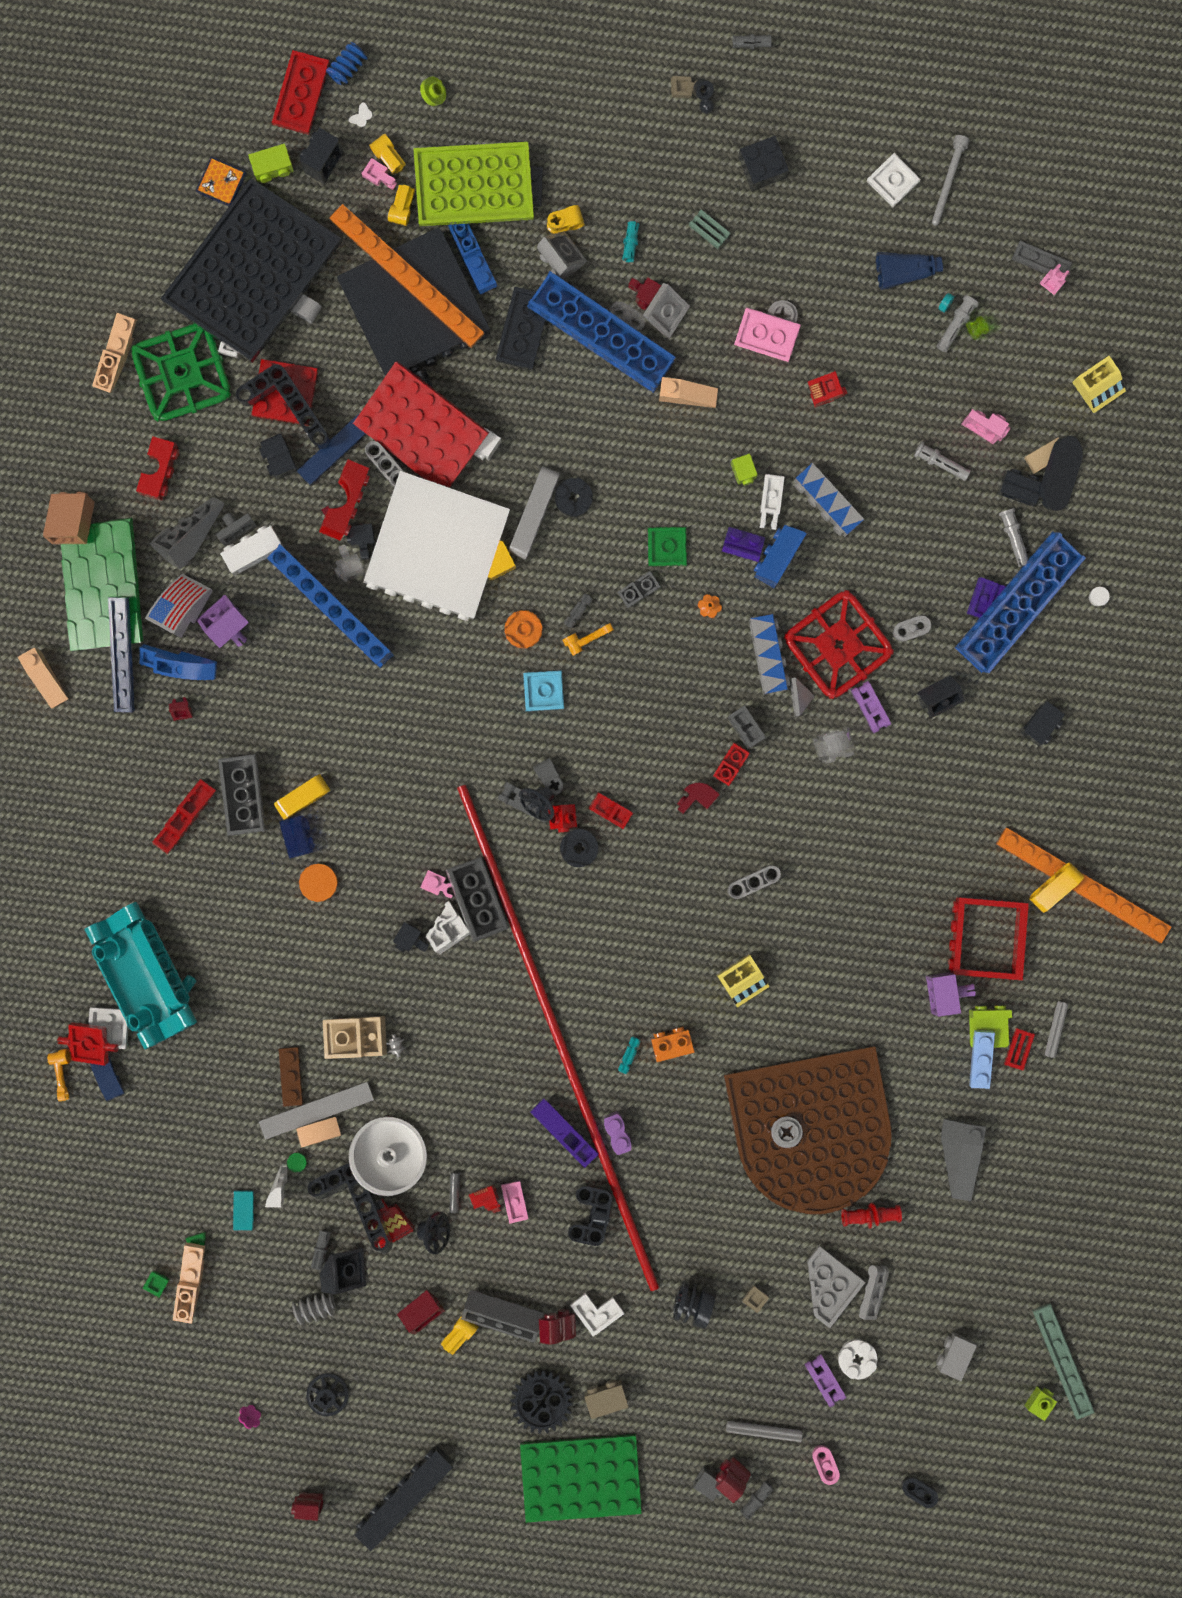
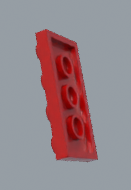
M292 50L272 119L274 126L307 135L310 134L327 75L326 69L330 65L329 60Z

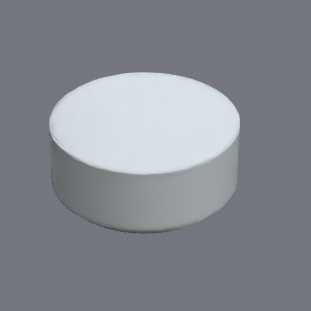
M1096 587L1089 593V601L1094 606H1103L1109 600V592L1104 587Z

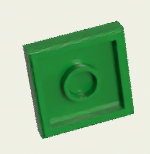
M686 527L648 528V567L687 566Z

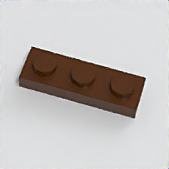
M299 1047L279 1048L283 1107L303 1105Z

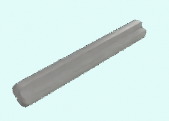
M727 1421L726 1431L728 1433L801 1442L803 1436L801 1430Z

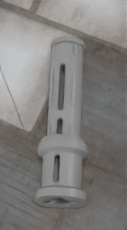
M964 296V301L960 308L955 310L953 321L936 345L939 350L947 352L961 327L970 320L972 311L979 305L972 297Z
M923 441L920 442L913 455L914 457L918 456L926 460L929 465L935 464L961 478L963 481L967 479L971 470L939 454L938 449L934 450L926 446Z
M1012 508L998 514L1002 517L1005 526L1004 532L1008 533L1018 567H1021L1027 563L1029 558L1019 531L1021 525L1017 522L1014 513L1016 510Z

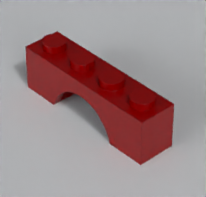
M347 459L338 481L345 490L347 502L342 507L328 509L320 527V533L341 541L343 535H348L351 525L348 524L349 520L354 519L357 508H354L356 502L360 503L364 493L361 492L362 486L366 487L370 477L367 475L368 467Z

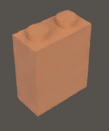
M66 492L51 494L43 537L51 544H87L95 502L84 492H77L76 494Z

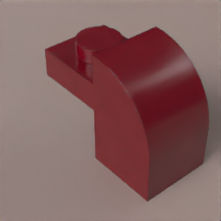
M705 783L690 784L684 788L688 797L683 796L678 801L677 805L679 807L677 810L684 814L694 801H697L707 810L720 794Z

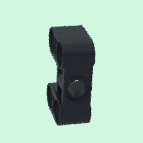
M583 1183L576 1189V1198L582 1204L591 1205L588 1223L572 1222L568 1228V1236L574 1242L598 1246L603 1243L606 1228L608 1227L612 1193L608 1188ZM582 1189H587L590 1192L587 1198H582L579 1195ZM601 1193H606L609 1196L606 1202H601L598 1199ZM579 1227L582 1233L579 1236L573 1235L571 1232L573 1228ZM594 1231H598L601 1234V1237L597 1240L592 1239L590 1236Z

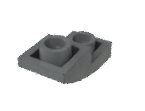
M649 571L617 593L627 608H630L661 588V585L652 571Z

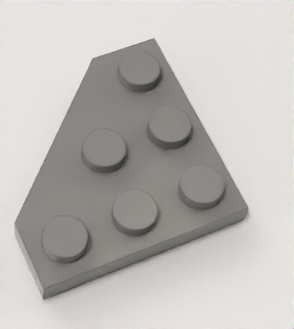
M819 1245L807 1260L813 1313L818 1320L831 1328L865 1284V1281Z

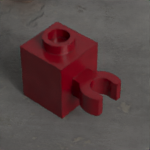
M647 277L644 284H641L634 278L628 284L629 289L638 293L635 300L637 306L645 311L662 286Z

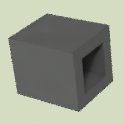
M703 1466L693 1481L694 1489L712 1501L722 1494L715 1488L717 1482L715 1478L717 1475Z

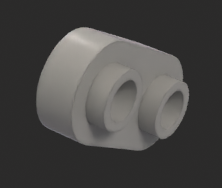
M917 616L900 622L894 627L893 636L896 640L905 642L925 635L931 629V622L926 616ZM922 623L923 629H919L917 624ZM900 629L905 630L906 633L904 636L900 635Z

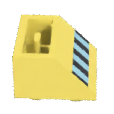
M1110 356L1085 371L1072 382L1093 413L1126 392L1120 370Z
M749 954L717 974L736 1007L769 988L767 981Z

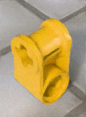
M573 205L552 212L547 219V229L552 234L576 230L585 225L579 205ZM556 220V222L559 223V225H555L553 221Z

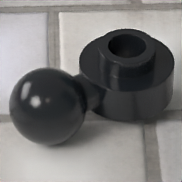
M701 78L694 84L693 91L699 99H702L699 105L701 112L710 114L715 106L714 102L709 99L714 92V86L708 79Z

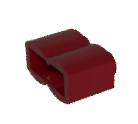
M568 1309L558 1310L556 1314L547 1313L544 1315L545 1317L539 1319L540 1343L552 1345L576 1337L575 1313H570Z
M732 1457L730 1460L725 1459L721 1464V1472L715 1478L717 1481L715 1488L734 1503L743 1495L751 1472L736 1458Z
M300 1492L299 1496H295L291 1509L294 1519L319 1521L323 1509L324 1494Z

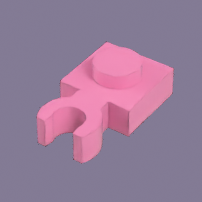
M1060 264L1054 270L1051 269L1040 282L1053 295L1066 282L1065 278L1069 274L1068 270L1065 273L1060 271Z
M428 870L420 888L436 895L443 891L446 897H453V895L447 892V889L452 886L450 883H444L446 878Z

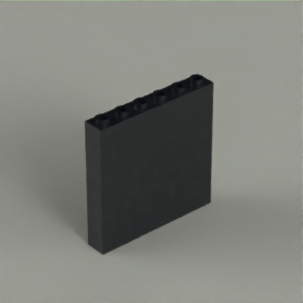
M440 227L393 249L484 332V335L478 342L488 338V335L491 334L490 328ZM374 259L336 276L385 376L396 361L412 373L420 371L419 368L425 365L427 367L434 365L442 357L448 358L452 356L454 351L460 348L464 350L469 347Z

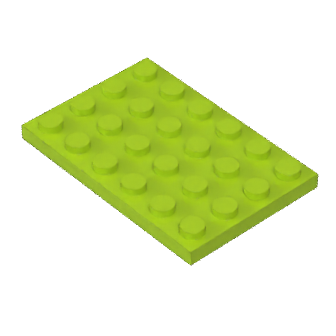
M528 142L413 148L419 226L534 220Z

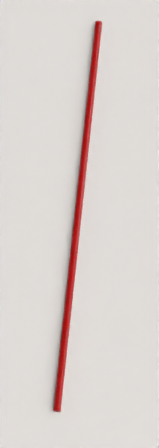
M466 785L460 786L457 789L649 1289L650 1291H655L659 1289V1285Z

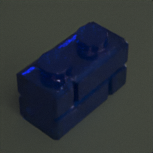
M298 816L279 822L289 859L314 853L315 842L313 837L309 838L308 830H310V824L308 819H304V816Z

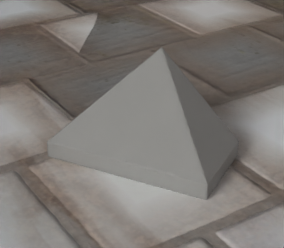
M791 678L790 685L795 718L802 714L814 698V695L797 678Z

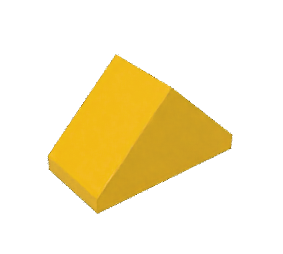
M500 540L488 574L489 580H494L516 568L504 542Z

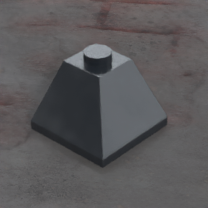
M362 1247L329 1256L320 1272L321 1292L339 1294L366 1286L364 1251Z

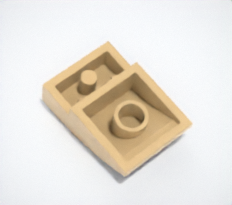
M385 1016L323 1020L325 1059L383 1056L387 1054Z

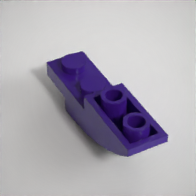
M544 1098L530 1111L584 1168L598 1155Z

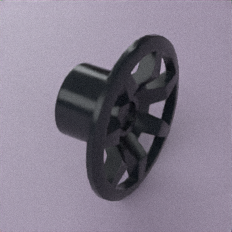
M540 786L537 790L524 788L519 792L520 803L530 815L542 821H549L554 817V808L551 804L554 800V794L550 789ZM524 801H525V802H531V803L526 806V804L524 803ZM532 808H536L535 813L531 811Z
M440 1211L431 1214L427 1221H422L417 1228L418 1239L424 1241L426 1250L431 1254L441 1253L447 1246L450 1237L449 1219L445 1213ZM445 1219L446 1226L440 1227V1225L443 1224ZM447 1231V1235H446V1239H445V1237H443V1236L441 1235V1233ZM437 1240H439V1241H441V1242L443 1243V1245L441 1246L440 1249H439V1243H438ZM432 1244L434 1245V1250L430 1248Z
M326 1373L315 1377L310 1382L306 1398L308 1405L315 1413L321 1416H333L341 1412L346 1406L349 1392L346 1383L339 1376ZM325 1377H331L336 1380L331 1386H327ZM321 1379V1389L312 1387L316 1381ZM338 1382L342 1384L345 1392H336L334 1390ZM310 1391L317 1394L316 1399L313 1401L310 1399ZM345 1396L344 1402L340 1406L336 1398ZM317 1404L323 1411L318 1410L314 1405ZM332 1406L337 1408L333 1412H326Z

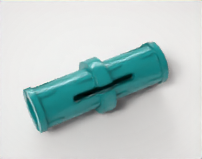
M629 221L626 238L623 240L625 245L622 260L634 262L640 224Z

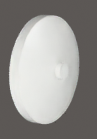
M383 1117L365 1124L354 1136L349 1149V1164L353 1176L362 1187L377 1195L393 1196L407 1191L417 1183L426 1166L427 1153L421 1135L412 1125L398 1118Z

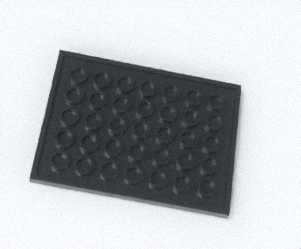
M250 178L160 299L253 363L343 241L339 236Z

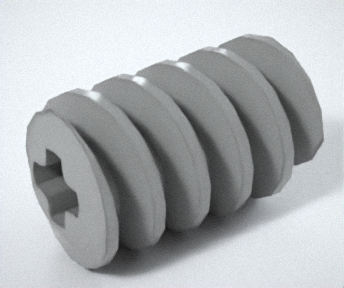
M322 1293L320 1300L317 1295H314L313 1302L307 1297L306 1304L300 1299L299 1306H296L294 1301L292 1302L294 1316L300 1325H304L305 1320L311 1323L312 1318L318 1321L320 1316L325 1319L327 1313L330 1316L335 1314V1302L331 1293H329V1297Z

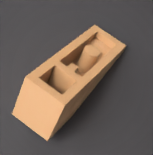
M662 377L659 401L716 408L718 388L682 379Z
M33 648L18 657L26 673L51 709L68 700L66 693L41 650Z

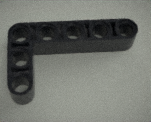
M272 365L237 389L236 397L246 407L252 406L277 389L314 446L318 449H324L329 445L330 438L281 365ZM278 371L283 372V375H282L281 378H279V379H275V378H274V374H275L276 372H278ZM260 382H266L264 389H258ZM288 387H292L293 392L289 395H285V389ZM245 392L250 393V397L247 400L242 399V395ZM298 403H303V409L300 411H296L295 405ZM308 419H313L314 424L312 426H305V422ZM324 435L325 439L323 442L317 443L315 442L316 437Z
M349 1163L312 1180L308 1184V1193L319 1200L349 1188L372 1248L383 1254L388 1253L392 1249V1239L372 1192L365 1188L362 1194H357V1189L361 1185L355 1177H350L351 1168ZM339 1177V1183L333 1186V1179ZM322 1185L321 1192L316 1194V1187ZM370 1203L371 1209L365 1213L364 1207ZM378 1221L377 1229L371 1230L372 1223ZM381 1239H385L386 1241L385 1246L383 1248L378 1247V1243Z

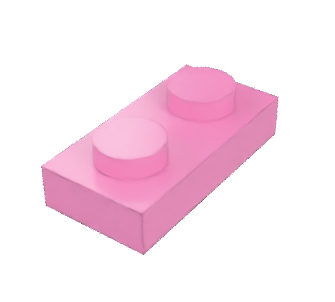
M520 1180L501 1184L509 1224L528 1220Z

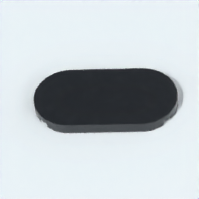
M1063 436L1054 443L1040 487V497L1043 498V506L1051 511H1060L1067 506L1079 472L1083 450L1080 441L1074 436Z

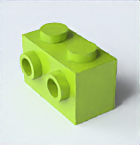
M285 143L248 154L257 182L266 183L271 181L272 178L278 176L286 177L291 172H294Z

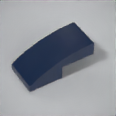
M108 1057L109 1063L105 1066L90 1064L98 1086L107 1102L125 1093L120 1078L115 1073L110 1057Z

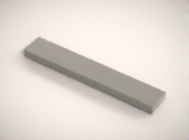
M367 1081L260 1120L259 1124L266 1140L373 1101L374 1096Z

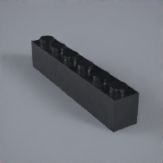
M439 1446L434 1450L432 1448L429 1449L424 1455L425 1459L421 1463L417 1462L410 1469L411 1473L407 1477L403 1476L396 1485L398 1487L393 1492L389 1490L383 1497L384 1501L380 1505H374L369 1511L370 1515L366 1519L362 1518L355 1527L357 1529L354 1535L370 1551L453 1468L454 1461Z

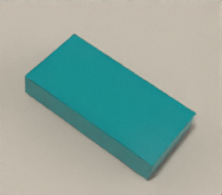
M235 1190L233 1230H253L254 1191Z

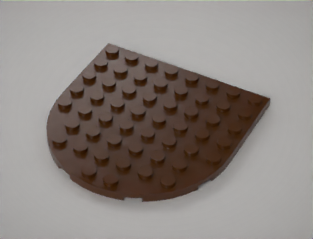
M875 1046L724 1074L740 1160L749 1179L770 1201L790 1211L805 1214H826L849 1207L862 1196L864 1197L878 1182L888 1162L887 1159L891 1147V1126ZM781 1117H792L802 1127V1138L793 1147L783 1148L777 1145L772 1138L771 1128L774 1122ZM782 1126L780 1127L783 1131L782 1137L785 1135L793 1137L790 1133L791 1127L787 1129Z

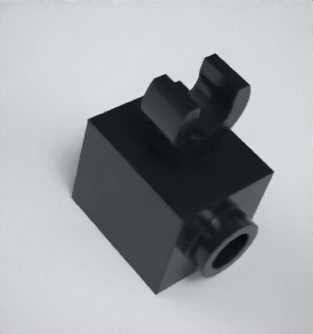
M373 525L351 526L346 536L347 543H351L353 548H360L362 560L370 559L368 546L376 545Z
M404 922L392 941L396 944L395 948L402 952L406 950L408 952L411 951L413 946L426 952L429 944L419 939L422 931L408 922Z

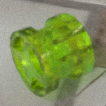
M978 316L975 321H970L966 324L967 330L974 340H977L982 334L989 333V326L982 316Z

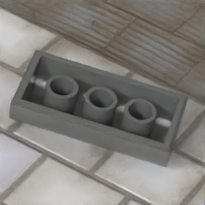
M257 754L218 759L227 836L266 831Z
M482 857L446 870L472 942L509 929Z

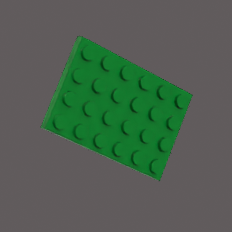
M636 1434L520 1443L526 1523L642 1514Z

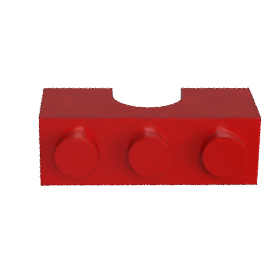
M152 436L147 455L159 461V469L152 475L141 473L136 492L140 495L162 501L163 496L165 497L168 492L167 482L173 476L174 468L172 466L174 460L178 459L179 449L174 442Z

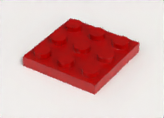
M261 359L259 374L272 365H281L312 410L318 369ZM281 371L276 372V373L274 374V378H275V379L281 378L282 375H283V372H281ZM266 382L258 384V389L266 387ZM286 388L284 394H291L293 392V388ZM277 389L253 404L251 414L253 417L300 424ZM298 403V404H296V405H295V410H296V411L302 410L303 407H304V404H303V403ZM310 419L305 422L306 426H309Z

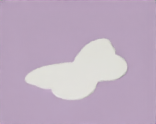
M366 103L360 104L359 114L351 116L349 118L350 123L363 127L366 125V120L371 119L372 112L368 109Z

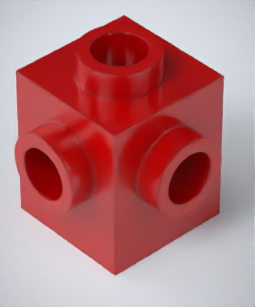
M575 804L553 806L554 817L549 820L550 830L558 829V833L570 832L569 828L577 827Z

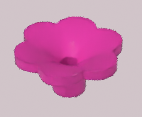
M253 1405L242 1407L240 1409L239 1421L247 1429L259 1426L261 1413Z

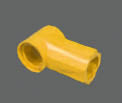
M386 134L381 135L369 145L375 156L383 161L393 175L399 173L406 165Z
M407 185L398 186L394 204L389 209V222L403 226L408 225L415 189Z
M460 1317L453 1326L452 1331L443 1339L441 1345L448 1353L453 1355L466 1339L469 1340L479 1326L461 1320Z

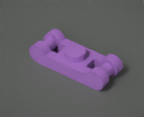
M869 681L863 683V686L851 689V693L873 733L878 732L884 726L888 727L891 725ZM867 692L869 698L863 700L861 695ZM879 714L880 720L875 722L873 717Z
M820 1354L814 1361L805 1363V1366L829 1407L835 1405V1402L840 1399L842 1401L847 1397ZM821 1366L823 1371L817 1374L815 1369ZM835 1389L836 1393L830 1396L828 1392Z

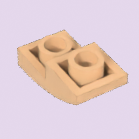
M336 1117L296 1129L301 1148L341 1136Z

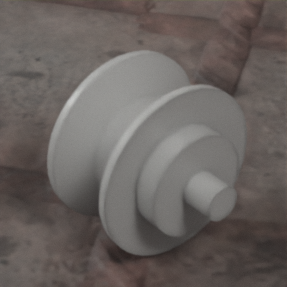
M393 1034L392 1039H389V1042L386 1043L391 1046L388 1053L392 1052V1055L396 1054L397 1057H401L400 1053L404 1052L403 1049L407 1048L402 1046V1042L405 1039L396 1037V1034Z

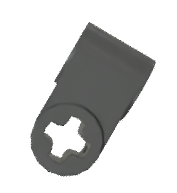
M550 758L533 767L540 781L548 789L552 787V782L560 784L557 791L551 789L554 796L562 793L563 783Z

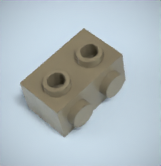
M610 1380L604 1386H592L584 1392V1398L591 1419L628 1408V1401L621 1380Z

